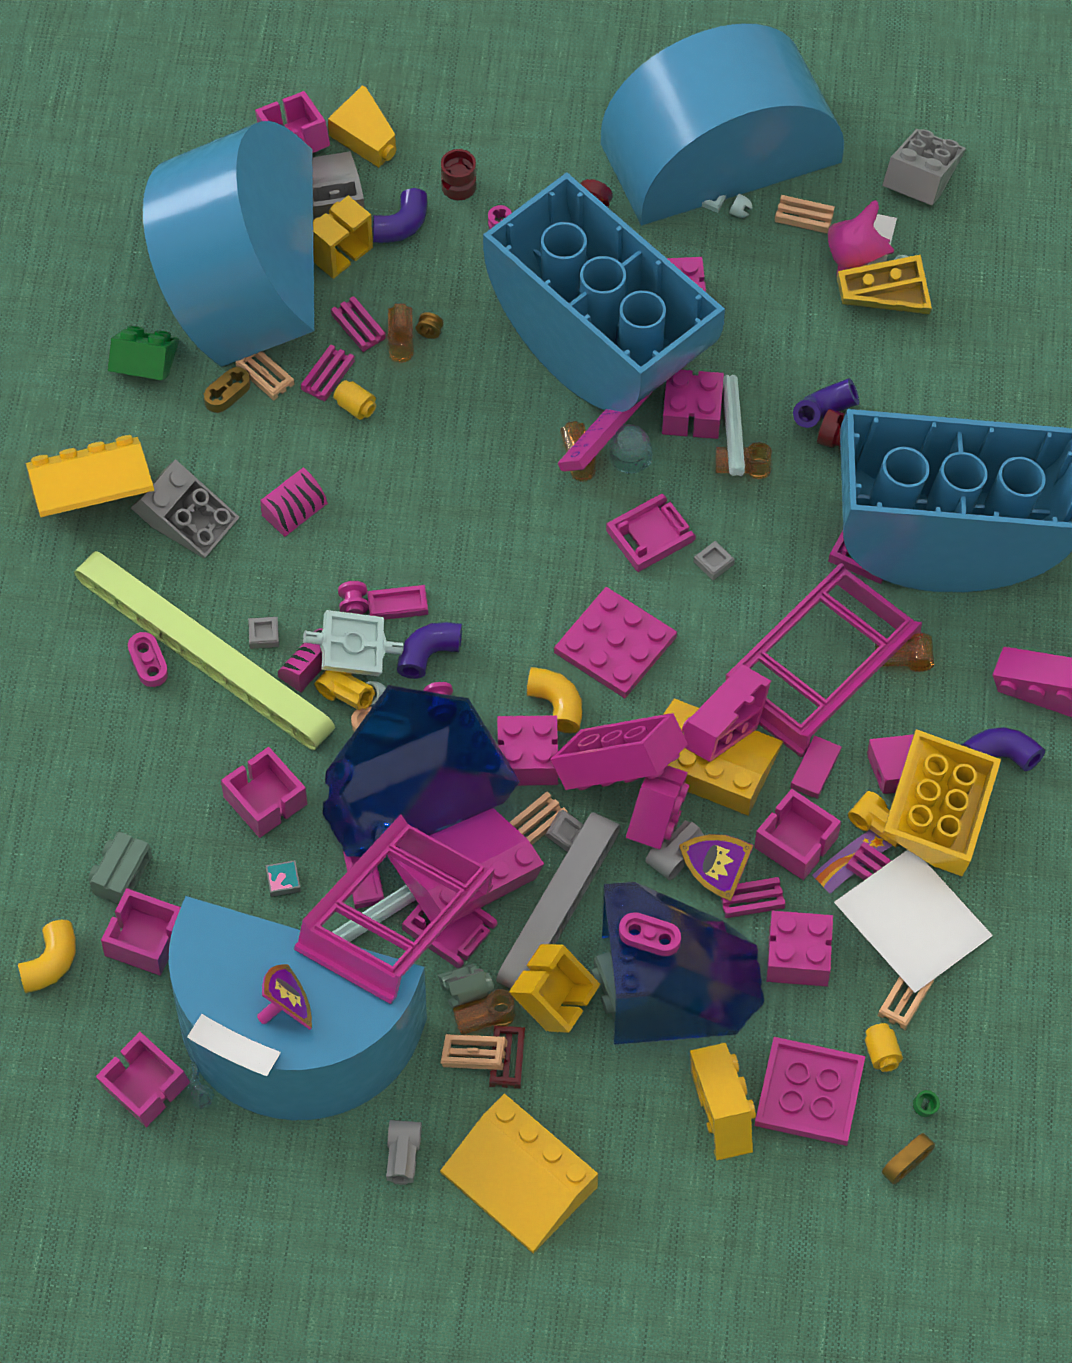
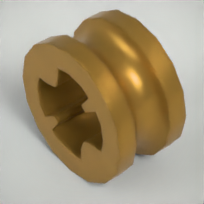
M424 312L419 317L416 330L426 338L435 339L439 337L444 321L434 313Z

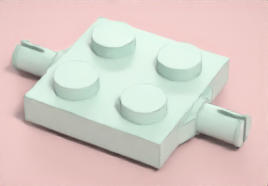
M326 610L322 632L305 630L303 633V643L320 645L322 651L321 670L379 677L382 673L384 654L402 655L403 653L402 642L386 641L383 631L384 617Z

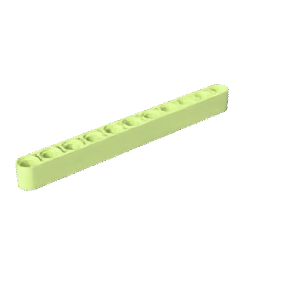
M94 551L74 571L76 578L86 588L307 748L316 750L335 730L334 723L327 715L102 553Z

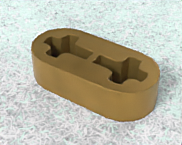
M241 367L231 368L208 386L204 392L206 408L215 413L223 412L246 394L250 389V377L247 370ZM235 379L236 381H240L242 379V383L240 384L239 382H235L233 384L232 380ZM215 396L216 398H219L220 396H222V400L214 399L212 401V397Z
M924 1133L918 1135L886 1164L882 1174L892 1184L898 1183L932 1152L935 1143Z

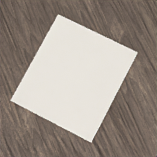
M906 850L834 902L914 993L993 936L926 861L909 850Z

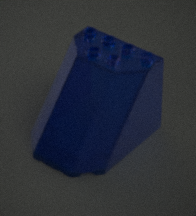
M388 685L326 770L325 784L329 786L328 799L323 801L322 814L331 825L330 828L338 842L343 846L346 856L361 857L400 814H402L407 824L430 836L505 803L520 783V780L469 698Z
M637 882L604 884L601 934L602 938H609L612 957L616 993L614 1045L738 1034L745 1026L747 1020L764 1004L760 964L757 959V945L725 921ZM629 913H641L674 924L681 933V944L678 951L670 956H660L625 944L619 936L621 919ZM636 929L629 932L632 935L640 934ZM661 939L659 941L663 945L670 943L668 939Z

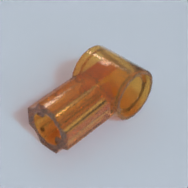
M405 303L395 304L393 307L388 308L387 339L389 356L396 362H407L414 354L413 309L406 306Z
M578 421L568 422L564 427L560 428L566 453L586 432L584 423H579ZM596 456L583 470L570 471L572 477L581 482L591 480L596 472Z
M756 442L749 447H743L745 473L756 479L767 477L772 469L771 448L762 442ZM716 447V473H729L727 447Z
M925 633L914 634L883 666H908L910 670L917 672L932 669L934 667L932 637Z
M503 989L491 992L487 998L453 1008L457 1027L461 1035L493 1025L507 1026L513 1022L516 1016L514 998L507 990ZM499 1004L508 1006L507 1010L502 1012L496 1011L494 1008Z

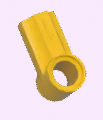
M326 670L314 683L318 692L326 699L334 701L337 698L358 710H366L372 704L373 696L375 695L371 685L346 672Z
M867 791L849 811L848 818L857 828L863 831L870 829L895 848L900 846V844L883 834L890 812L885 801L878 794Z

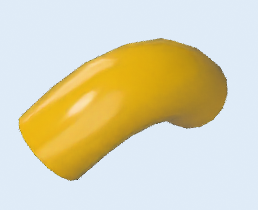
M531 667L527 683V696L543 698L552 703V716H557V731L570 734L578 732L582 720V699L575 685L560 673Z
M55 920L46 924L42 929L45 941L43 954L34 960L18 963L25 993L50 986L69 971L76 954L75 933L70 921Z

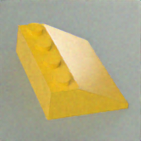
M125 435L116 438V442L109 444L95 442L89 444L87 449L76 451L75 448L60 451V455L49 458L48 455L33 457L31 462L26 463L40 517L154 491L138 437L133 438L131 435Z
M674 698L664 714L674 713L682 731L685 721L699 708ZM755 730L711 762L684 748L679 753V758L669 763L668 766L688 772L685 783L690 785L688 792L749 816L783 745V741Z
M916 729L883 834L932 866L963 876L972 859L1001 759Z
M505 1093L483 1114L440 1170L443 1176L533 1254L598 1188V1173Z

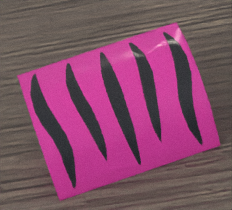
M304 467L260 500L262 516L284 537L328 504L322 488Z
M319 628L316 629L314 632L321 633L323 629ZM303 643L279 669L278 677L301 693L322 669L320 645Z

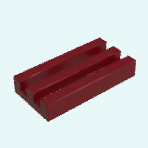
M494 1025L493 1036L500 1037V1033H504L508 1042L507 1047H505L503 1077H497V1070L490 1069L489 1087L502 1085V1088L514 1086L515 1089H521L525 1027ZM512 1034H518L515 1078L509 1077Z

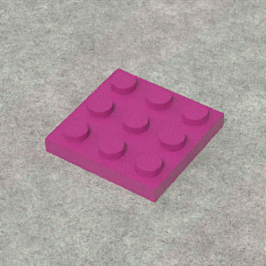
M605 587L555 645L554 653L615 693L626 698L677 638V631L608 587Z
M773 1037L754 1126L847 1146L865 1056Z

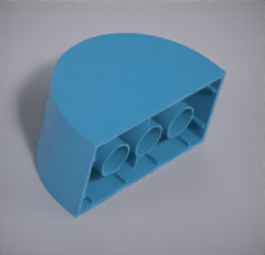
M732 24L712 28L691 35L663 49L643 63L623 82L609 102L601 127V146L641 226L702 207V202L706 200L717 201L718 197L726 195V199L738 194H744L842 163L844 139L840 126L796 44L790 37L778 29L759 24Z
M261 121L159 164L152 171L148 179L143 199V224L147 249L156 279L171 311L197 347L220 367L313 332L312 148L285 126L271 121Z
M567 172L483 234L484 259L489 279L513 327L532 353L553 376L577 396L598 408L619 412L631 409L716 343L721 336L725 308Z
M847 409L840 429L843 539L850 556L869 573L893 584L918 590L934 592L983 591L1013 585L1038 576L1059 564L1072 552V428Z
M185 896L172 930L169 945L171 984L180 1030L189 1057L203 1078L218 1093L236 1105L263 1116L286 1120H312L338 1115L354 1109L378 1095L397 1078L412 1057L427 1020L425 970L423 966L413 964L401 978L397 997L389 1004L295 951L294 946L298 942L300 935L299 929ZM363 949L391 966L399 960ZM288 964L298 978L306 993L311 1009L312 1028L310 1030L283 1010L266 1024L258 1020L257 1014L271 1003L262 996L263 978L270 968L276 965ZM203 1014L252 1041L281 1052L269 1074L265 1076L240 1066L187 1038L200 1015Z

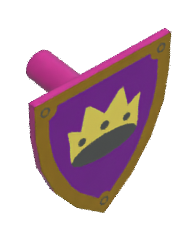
M719 834L694 837L680 844L679 847L684 861L692 875L708 890L732 901L754 845L735 837Z
M288 964L276 965L270 968L263 978L262 996L271 1003L257 1014L258 1020L266 1024L283 1010L310 1030L312 1028L311 1009L306 993L298 978Z

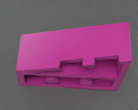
M1003 647L992 674L998 692L1072 717V658Z
M742 664L685 721L682 727V733H684L683 735L688 743L685 748L711 762L755 731L760 722L771 680Z

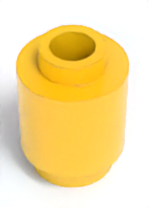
M342 381L334 392L333 398L337 401V404L359 420L370 417L376 409V397L354 381Z
M886 1023L869 1027L865 1031V1043L873 1068L882 1072L895 1070L903 1060V1056L894 1030L890 1029Z

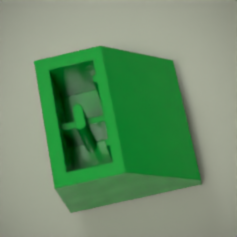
M127 326V329L122 330L111 338L108 371L164 380L169 376L179 338L171 337V333L167 331L157 330L154 333L144 332L142 327Z

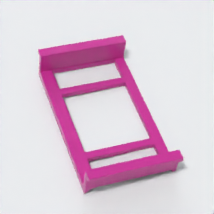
M840 563L726 674L725 681L742 664L751 669L760 661L818 706L802 724H799L769 699L766 698L759 725L775 738L782 740L784 745L802 757L810 745L811 736L908 640L916 644L923 637V633L920 632L922 622L911 619L845 569L844 565ZM836 585L840 586L896 630L888 638H885L828 593ZM820 601L879 646L827 699L823 698L767 654Z
M400 814L303 919L299 940L295 944L294 950L391 1004L397 997L402 976L477 891L487 895L492 889L493 884L491 882L495 868L492 866L487 868L410 826L402 814ZM387 855L457 893L414 942L344 903ZM337 912L406 952L391 966L322 926Z

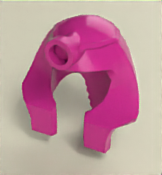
M877 200L872 201L857 217L834 223L829 227L828 243L832 257L838 265L837 274L838 271L866 266L884 255L894 253L893 247L889 244L890 239L881 236L874 228V221L879 210Z

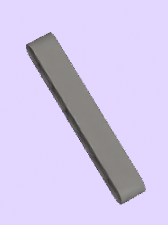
M595 812L589 815L503 962L497 975V983L511 989L522 971L530 970L526 965L540 944H556L614 844L620 830V824Z

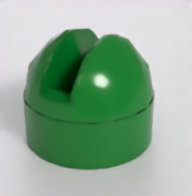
M929 1090L921 1091L913 1100V1109L921 1117L932 1116L940 1107L938 1096ZM924 1098H925V1099H927V1100H929V1101H928V1103H927L925 1109L923 1110V1109L921 1108V1105H922L923 1100H924Z

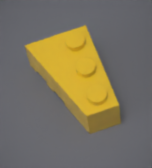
M921 254L838 271L837 281L842 304L930 314L932 310Z
M726 1043L690 1050L691 1073L701 1107L704 1106L709 1120L706 1123L708 1133L714 1134L716 1161L753 1153L751 1119L756 1118V1112L752 1099H746L747 1086L744 1077H738L739 1065L736 1055L730 1054Z

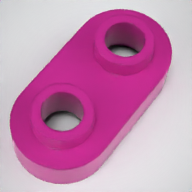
M147 632L134 634L128 641V651L140 681L148 687L162 685L168 677V670L156 638ZM143 648L148 649L147 652H139ZM152 672L158 673L155 676H149Z
M629 913L620 921L619 936L629 946L660 956H670L676 953L680 947L681 933L678 927L672 923L641 913ZM636 929L640 934L632 935L629 932ZM661 939H668L670 943L663 945L659 941Z

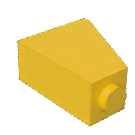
M362 85L328 118L329 136L378 168L385 161H389L394 157L396 153L395 133L365 86Z

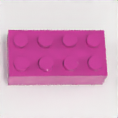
M674 713L581 729L551 758V761L565 790L575 788L585 790L593 785L601 784L602 787H605L617 781L630 783L642 777L654 779L664 773V768L669 763L679 758V753L688 743Z

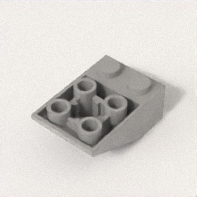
M916 129L891 156L882 186L933 205L944 191L966 148L960 146L954 140H944L934 136L931 131Z
M351 151L312 157L313 220L325 213L329 214L332 205L342 201L348 195L364 208V197Z
M176 459L153 481L154 491L143 493L131 507L152 528L202 558H205L239 519V516Z

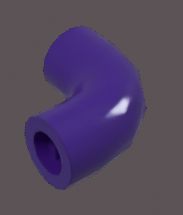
M417 188L404 190L400 195V210L397 213L388 216L373 215V242L389 243L403 241L414 235L425 221L428 208L427 193Z
M850 378L822 388L800 400L793 409L795 422L801 427H813L824 419L828 409L840 412L859 405V396L853 381Z
M451 622L430 623L415 630L403 644V653L398 657L397 672L401 676L410 679L422 678L426 674L427 661L432 654L438 651L459 653L463 625Z
M1005 727L986 729L962 744V746L993 757L1009 758L1024 771L1034 768L1045 754V749L1034 739L1021 731Z

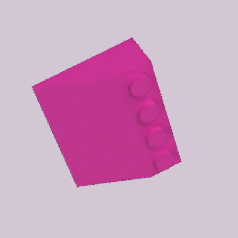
M489 804L427 834L487 868L491 866L495 868L491 882L493 884L492 889L487 895L477 891L449 924L535 880L544 865L529 840ZM388 855L395 869L430 922H432L457 893Z

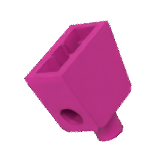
M913 735L869 739L867 756L882 793H896Z

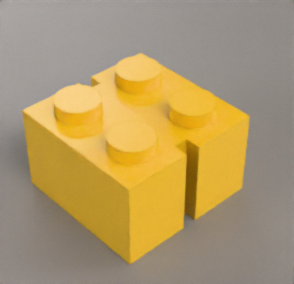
M349 195L342 201L334 203L329 210V214L325 213L313 220L314 263L333 279L351 265V261L335 249V246L340 248L355 262L373 248L371 214Z
M540 944L526 965L530 970L522 971L509 993L545 1031L569 1033L583 1010L580 1007L561 1005L587 1006L601 984L564 945Z

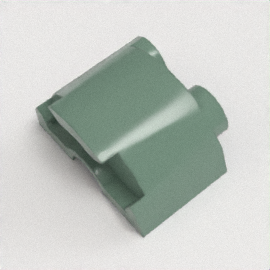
M472 963L437 975L442 990L446 989V991L449 990L452 998L448 999L451 1008L486 997L488 992L494 990L489 973L485 974L483 969H477Z

